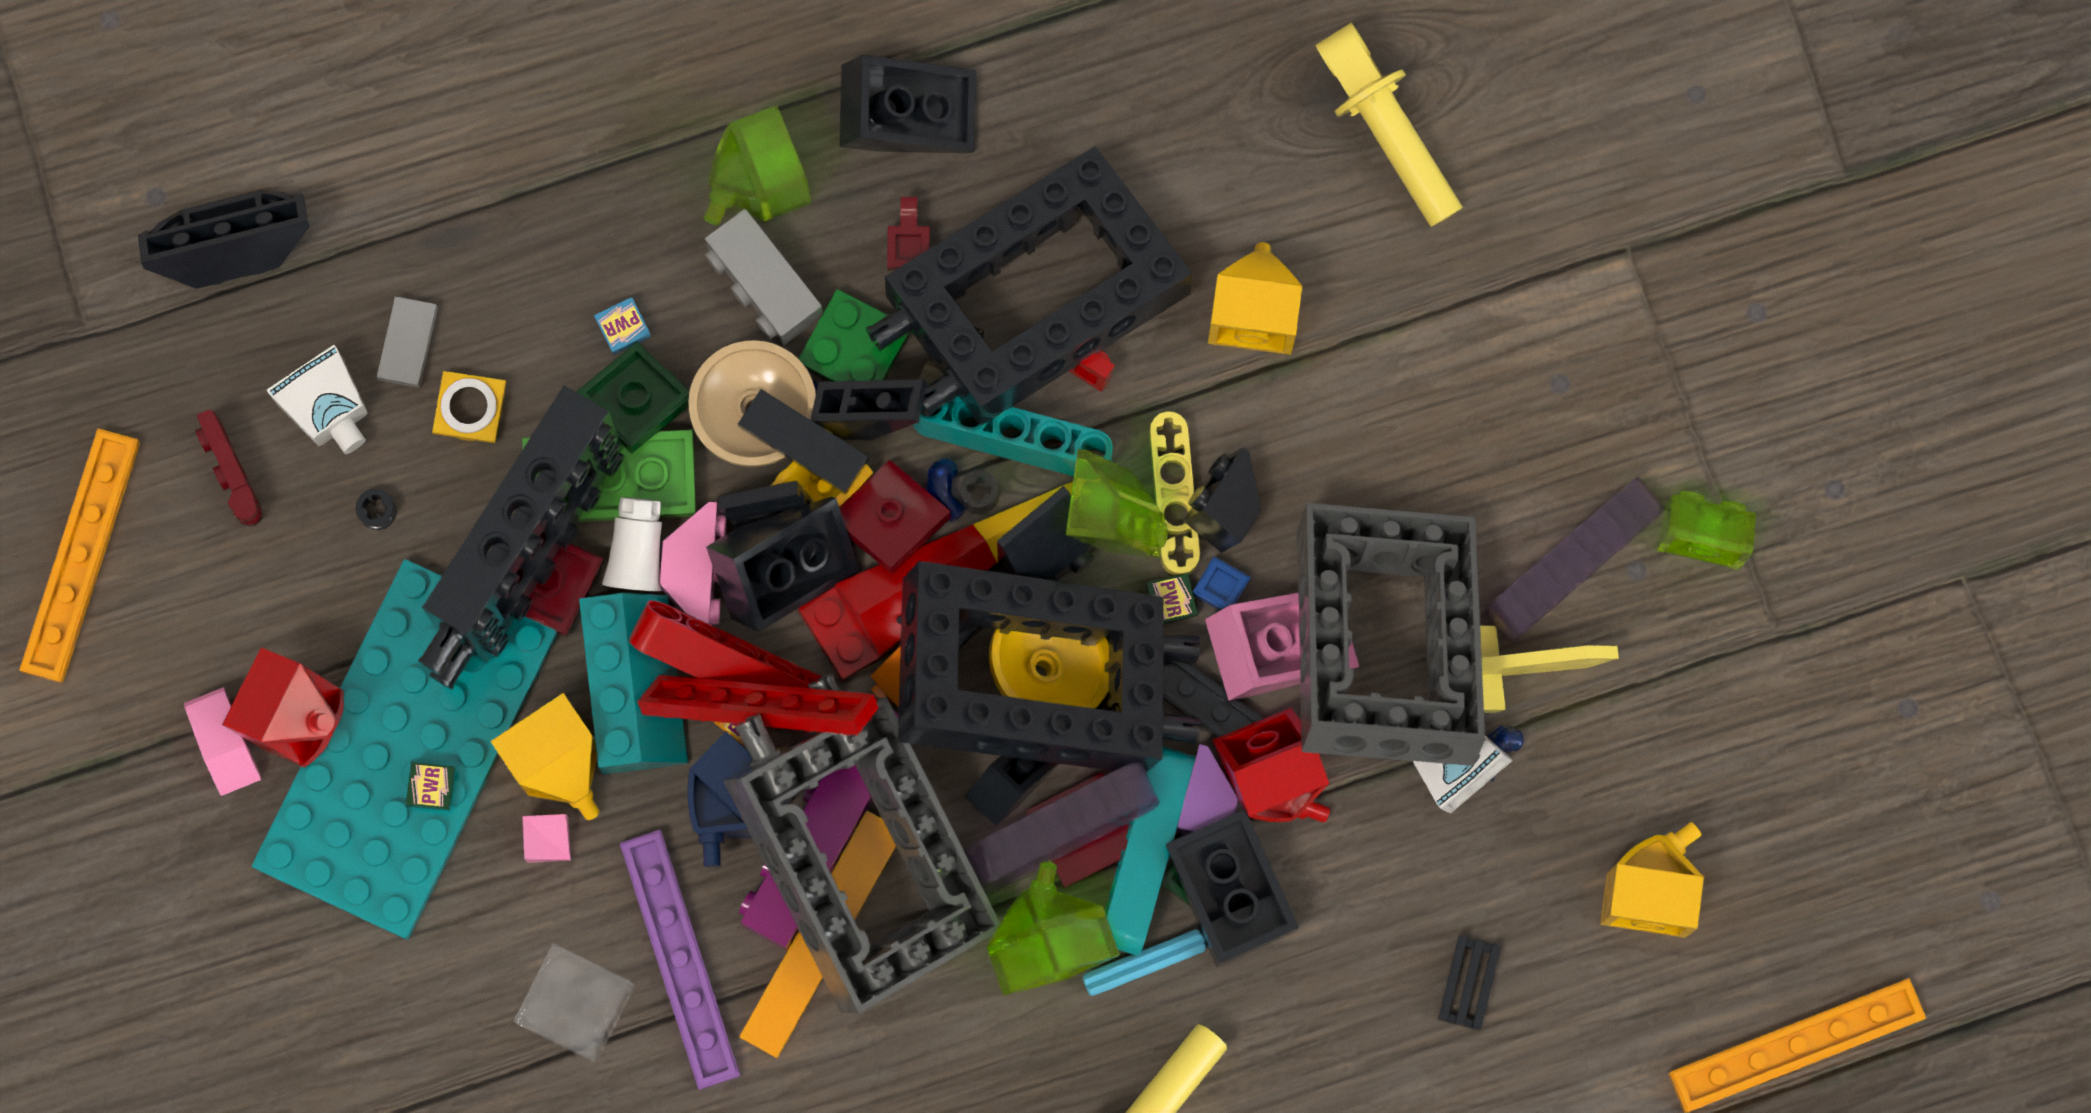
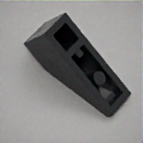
M923 379L819 382L810 420L822 428H826L841 440H873L919 423L928 382Z

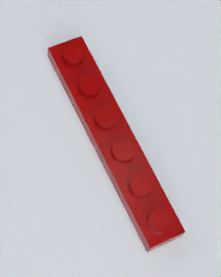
M659 675L637 701L642 714L649 716L738 724L740 722L745 723V719L760 714L765 727L843 735H858L879 708L874 694Z

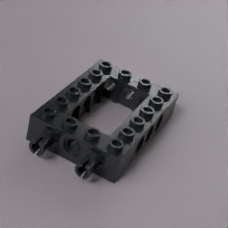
M1095 146L886 275V298L896 311L875 324L866 327V332L872 343L877 341L875 347L882 351L886 346L911 331L943 374L942 377L926 387L922 407H925L922 409L924 414L930 416L934 411L959 396L980 426L1078 366L1081 364V361L1105 349L1191 294L1192 272ZM1078 206L1093 225L1094 235L1097 239L1102 238L1118 258L1117 265L1121 271L994 351H991L954 300L964 296L966 289L988 275L992 274L994 277L1001 273V267L1025 252L1028 255L1035 252V246L1059 231L1065 233L1070 230L1077 221Z
M565 385L422 607L438 632L418 662L432 671L429 674L432 679L451 690L454 688V684L471 657H476L487 664L492 655L496 658L501 655L509 642L510 635L506 633L515 619L521 621L526 616L533 603V599L530 598L531 593L538 583L544 585L548 581L556 567V563L552 560L561 547L567 549L573 542L579 530V527L575 525L583 511L590 513L602 493L598 489L606 475L613 477L624 460V455L621 454L623 446L609 411ZM567 497L569 499L568 508L564 511L567 502L563 500V498ZM541 533H544L546 535L545 544L541 547L543 543V538L539 536L541 535ZM518 569H521L523 571L522 580L518 583L520 576L517 575L516 572L518 571Z
M918 561L902 580L898 742L1144 775L1162 760L1163 739L1187 742L1189 744H1195L1198 740L1200 728H1193V725H1200L1198 717L1164 713L1163 658L1196 663L1200 654V647L1193 646L1200 644V638L1194 635L1186 636L1164 632V597ZM970 625L1000 629V633L1009 634L1011 631L1038 634L1040 639L1049 640L1051 637L1079 640L1081 645L1095 646L1109 635V661L1105 663V672L1109 673L1108 701L1104 704V710L957 690L959 627L968 628Z

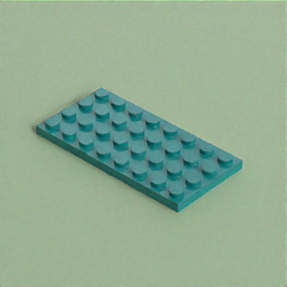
M404 559L340 687L344 692L342 717L324 751L306 768L300 767L251 867L408 941L499 757L498 752L490 741L514 726L559 633L526 617L521 621L515 619L506 633L510 635V639L498 658L492 655L487 664L476 657H471L454 684V688L451 690L429 676L432 671L418 662L438 632L422 607L442 576ZM411 762L454 766L456 768L451 811L406 806Z

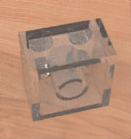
M553 943L513 1022L519 1027L596 1064L635 986L631 981Z

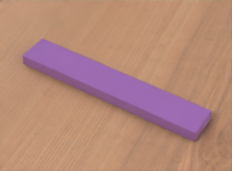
M661 829L621 842V850L698 1089L702 1090L741 1077Z

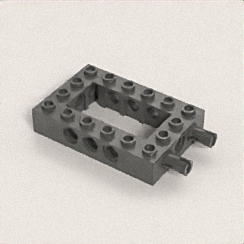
M833 673L817 679L818 682L813 681L808 685V688L840 691ZM887 697L875 698L879 708L858 735L813 731L782 748L775 747L760 714L745 719V723L740 722L734 727L742 738L752 761L749 763L750 766L723 780L841 1013H861L1003 929L911 745L898 742V719ZM853 765L857 767L929 910L927 913L870 945L865 931L858 929L845 903V900L848 898L844 891H839L825 863L828 861L825 852H819L805 824L809 820L804 811L795 804H783L784 801L797 795L800 790L815 788L819 785L818 780L837 769H848Z

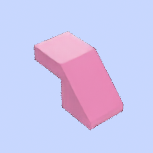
M224 687L184 703V708L204 762L221 796L261 780L260 772L244 738L222 725L232 706Z

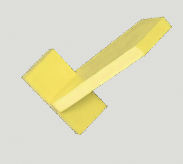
M1480 625L1484 713H1496L1506 710L1502 676L1589 668L1619 659L1617 646L1587 645L1499 656L1496 626Z

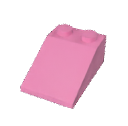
M1298 593L1229 605L1205 619L1228 701L1265 694L1300 684ZM1351 641L1349 647V668L1356 669L1359 667Z

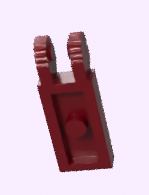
M208 409L196 415L201 428L196 429L195 433L205 453L213 450L219 463L218 466L213 467V471L223 491L229 488L232 491L228 504L230 509L234 511L233 515L245 526H256L257 523H260L259 521L262 519L261 515L263 514L261 507H259L260 504L220 418L213 410Z

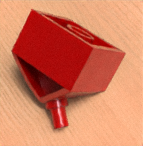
M261 647L222 725L261 749L306 768L327 747L343 714L344 692L302 664Z
M1292 708L1212 740L1224 775L1249 817L1266 822H1290L1296 818L1304 820L1306 817L1321 823L1327 821L1330 808L1313 800L1329 785V781L1319 753L1302 752L1301 721Z

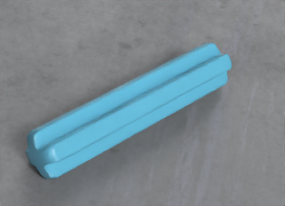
M1192 930L1142 950L1139 956L1132 954L1083 975L1084 985L1088 994L1095 996L1203 953L1206 950V942L1200 930Z

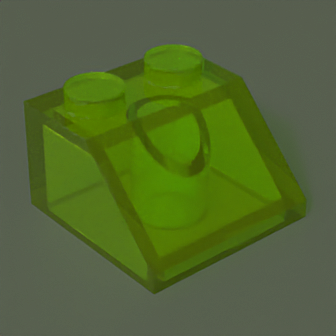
M1680 491L1679 495L1672 494L1666 502L1656 551L1740 570L1753 553L1756 513L1746 511L1744 504L1734 501H1721L1720 505L1706 502L1703 495L1691 491Z

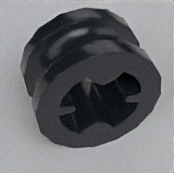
M381 489L367 490L356 501L355 509L358 518L371 530L379 531L386 529L392 525L396 518L397 509L394 501L388 493ZM374 500H381L382 506L386 509L385 514L382 517L377 514L378 519H371V514L366 510L367 505L370 502L375 505Z

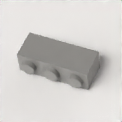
M746 209L705 238L707 249L709 250L705 254L707 261L717 274L720 275L725 271L734 282L730 287L732 293L743 307L751 304L760 315L755 321L769 340L776 336L784 346L822 317V305Z

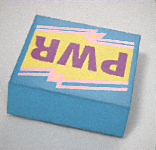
M632 297L594 315L613 355L628 349L635 342L640 343L651 337Z

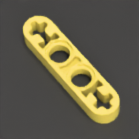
M1167 411L1160 413L1154 418L1149 432L1160 559L1165 571L1172 576L1186 573L1189 575L1195 570L1199 562L1198 533L1186 523L1180 526H1173L1165 520L1164 516L1165 509L1172 504L1184 506L1188 513L1192 508L1188 505L1190 498L1194 494L1189 432L1187 423L1181 415L1176 412ZM1165 422H1171L1173 429H1180V433L1174 436L1173 448L1174 452L1183 449V455L1168 453L1160 457L1158 456V451L1166 452L1167 448L1165 436L1157 434V431L1163 429ZM1170 462L1179 464L1184 470V479L1174 485L1166 483L1160 474V470L1165 464ZM1190 532L1191 538L1183 536L1182 544L1184 553H1191L1192 558L1186 559L1184 567H1178L1177 561L1169 560L1168 555L1174 554L1176 548L1175 537L1167 540L1165 534L1178 536Z

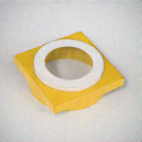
M443 371L432 433L455 437L465 441L476 440L496 443L503 412L502 406L506 380ZM464 387L479 389L487 399L488 406L484 417L473 424L458 422L452 416L449 408L453 394Z

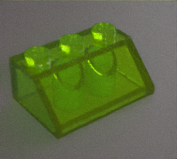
M1082 449L1077 450L1066 535L1112 554L1160 558L1161 547L1165 546L1168 537L1165 515L1134 473L1092 452Z

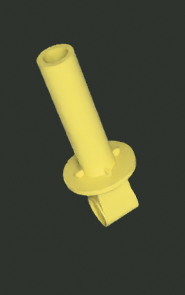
M1349 23L1316 44L1315 46L1332 74L1338 78L1349 96L1335 111L1337 117H1341L1349 112L1352 113L1350 116H1355L1358 113L1362 115L1430 227L1437 225L1462 209L1463 207L1392 93L1399 87L1395 83L1406 76L1403 69L1382 76L1370 56L1369 49L1352 23Z
M1197 1024L1125 1113H1176L1226 1052V1044L1211 1030Z

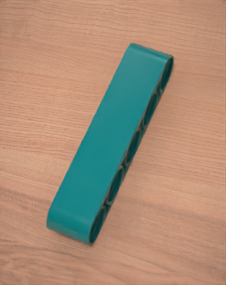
M958 396L940 407V412L935 416L929 417L921 414L919 423L913 425L914 429L925 437L1085 480L1097 481L1103 479L1112 468L1113 444L1106 433L1014 407L1009 408L982 426L979 424L976 427L970 428L963 426L961 421L969 417L974 418V416ZM1015 428L1022 434L1017 438L1011 439L1004 437L1001 433L1005 429ZM1049 439H1056L1063 445L1058 449L1052 450L1045 448L1042 443ZM1090 450H1097L1104 457L1093 461L1086 459L1083 454Z
M1163 746L1162 760L1143 775L1125 838L1128 839L1125 851L1122 849L1100 925L1097 944L1136 956L1140 955L1169 857L1165 844L1174 840L1196 756Z

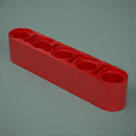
M650 600L646 603L629 638V642L637 650L699 679L808 688L810 683L813 681L818 682L817 679L822 677L659 601Z

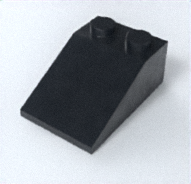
M861 55L842 64L839 147L876 152H975L976 70L870 55Z
M1064 486L997 540L998 566L1005 574L1059 581L1070 570H1073L1075 574L1079 573L1095 558L1092 552L1096 550V540L1071 494Z
M832 496L740 526L706 546L731 619L757 632L762 631L835 587L836 583L848 579L860 571L837 499Z
M1245 809L1165 844L1216 967L1291 935L1299 929Z

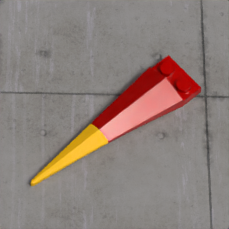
M1079 478L1063 486L1069 491L1075 502L1103 479L1091 481ZM1061 487L920 547L892 574L881 565L875 566L836 583L835 587L798 608L799 615L841 682L878 662L901 643V624H898L896 619L902 615V580L918 561L988 571L998 563L997 540Z

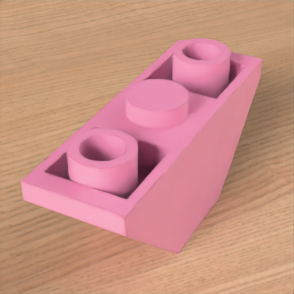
M708 502L663 541L660 585L663 592L668 595L678 609L710 625H719L721 599H714L715 582H718L706 546L725 536L727 530V519L725 515H720L717 502Z

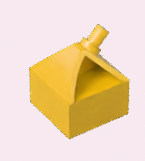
M1260 242L1256 244L1254 252L1239 259L1217 275L1208 344L1291 355L1297 331L1302 285L1287 267L1271 253V247L1268 243Z
M564 693L490 741L528 796L569 803L571 807L578 808L586 820H592L598 816L600 810L592 799L593 791L591 790L597 763L596 741Z
M1693 822L1688 823L1675 834L1670 831L1665 836L1655 835L1642 841L1628 851L1606 874L1600 925L1686 938L1698 928L1704 876L1683 855L1686 853L1685 847L1701 836V832Z

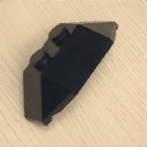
M259 190L180 210L159 222L151 231L146 230L138 235L143 269L195 289L278 269L309 228L304 195L301 193L290 195L280 191Z

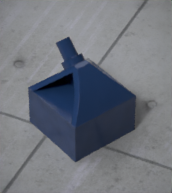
M727 731L689 769V815L692 828L699 836V844L703 845V867L721 866L720 845L725 844V838L752 839L723 782L726 778L750 766L749 763L752 761L749 752ZM790 798L784 801L783 804H792L793 800Z

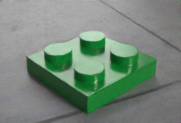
M837 289L798 359L808 371L829 382L885 380L911 331L886 346L882 351H879L875 347L877 341L872 343L866 332V327L875 324L888 315Z

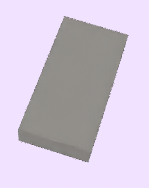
M395 296L377 373L379 381L420 388L438 311L436 304Z

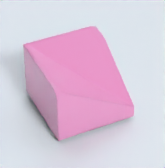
M566 814L523 816L524 858L527 863L571 861L569 817Z

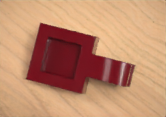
M901 197L900 226H888L887 270H896L930 249V226H918L917 197Z

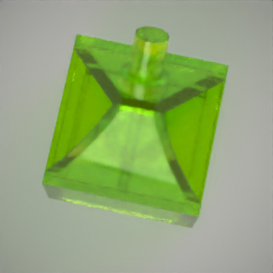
M777 105L729 123L717 147L709 178L712 189L709 195L711 203L703 218L705 221L718 226L726 208H731L733 204L743 210L746 209L750 214L764 222L811 204L808 181Z
M1040 863L1037 879L1032 881L1030 889L1024 890L1012 904L986 947L1003 997L1065 981L1120 956L1103 906L1057 892V887L1053 884L1057 866L1054 863Z

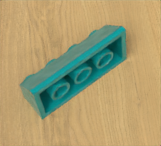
M618 593L579 599L598 767L603 775L688 764L683 719L643 715L637 702L659 675L678 677L677 668L644 654L629 642L630 635L646 603L654 600L669 605L668 595Z

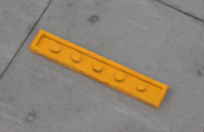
M97 428L19 669L22 673L62 684L64 682L141 442L138 439Z
M869 811L865 812L831 873L839 891H844L848 898L845 900V903L854 921H856L896 849V845L883 819ZM798 931L739 1036L740 1039L776 1059L779 1058L823 979L800 931Z
M1910 978L1671 1071L1668 1075L1683 1112L1688 1113L1926 1019V1016Z

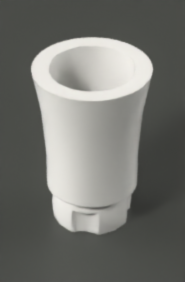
M632 497L620 498L619 517H615L611 551L602 585L632 590L662 591L660 585L662 521H658L661 513V501Z

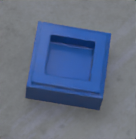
M1214 556L1195 587L1193 596L1221 611L1229 605L1237 603L1251 577Z

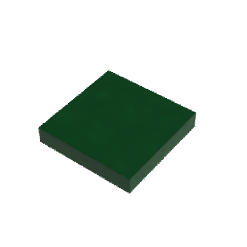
M635 342L576 392L609 411L621 444L632 454L689 407L690 390L640 343Z

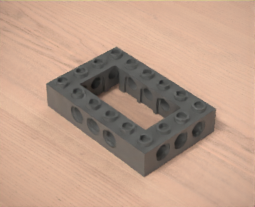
M1306 503L1297 529L1302 752L1474 766L1485 742L1475 517ZM1348 571L1424 577L1429 701H1423V697L1414 696L1413 700L1380 697V693H1371L1370 696L1348 695L1354 676L1353 668H1349V647L1353 637L1352 631H1348V609L1351 604V594H1347Z

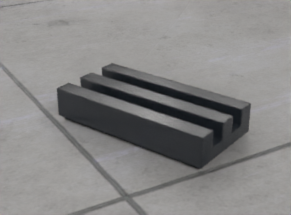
M791 481L721 495L718 497V510L721 514L725 513L727 521H732V526L734 529H737L740 526L813 503L814 500L798 481Z
M1462 935L1458 936L1437 1020L1477 1031L1481 1030L1501 949L1500 945L1484 943L1485 941L1469 939ZM1465 948L1473 949L1457 1015L1449 1014ZM1484 952L1488 953L1489 957L1472 1020L1466 1018L1481 954Z

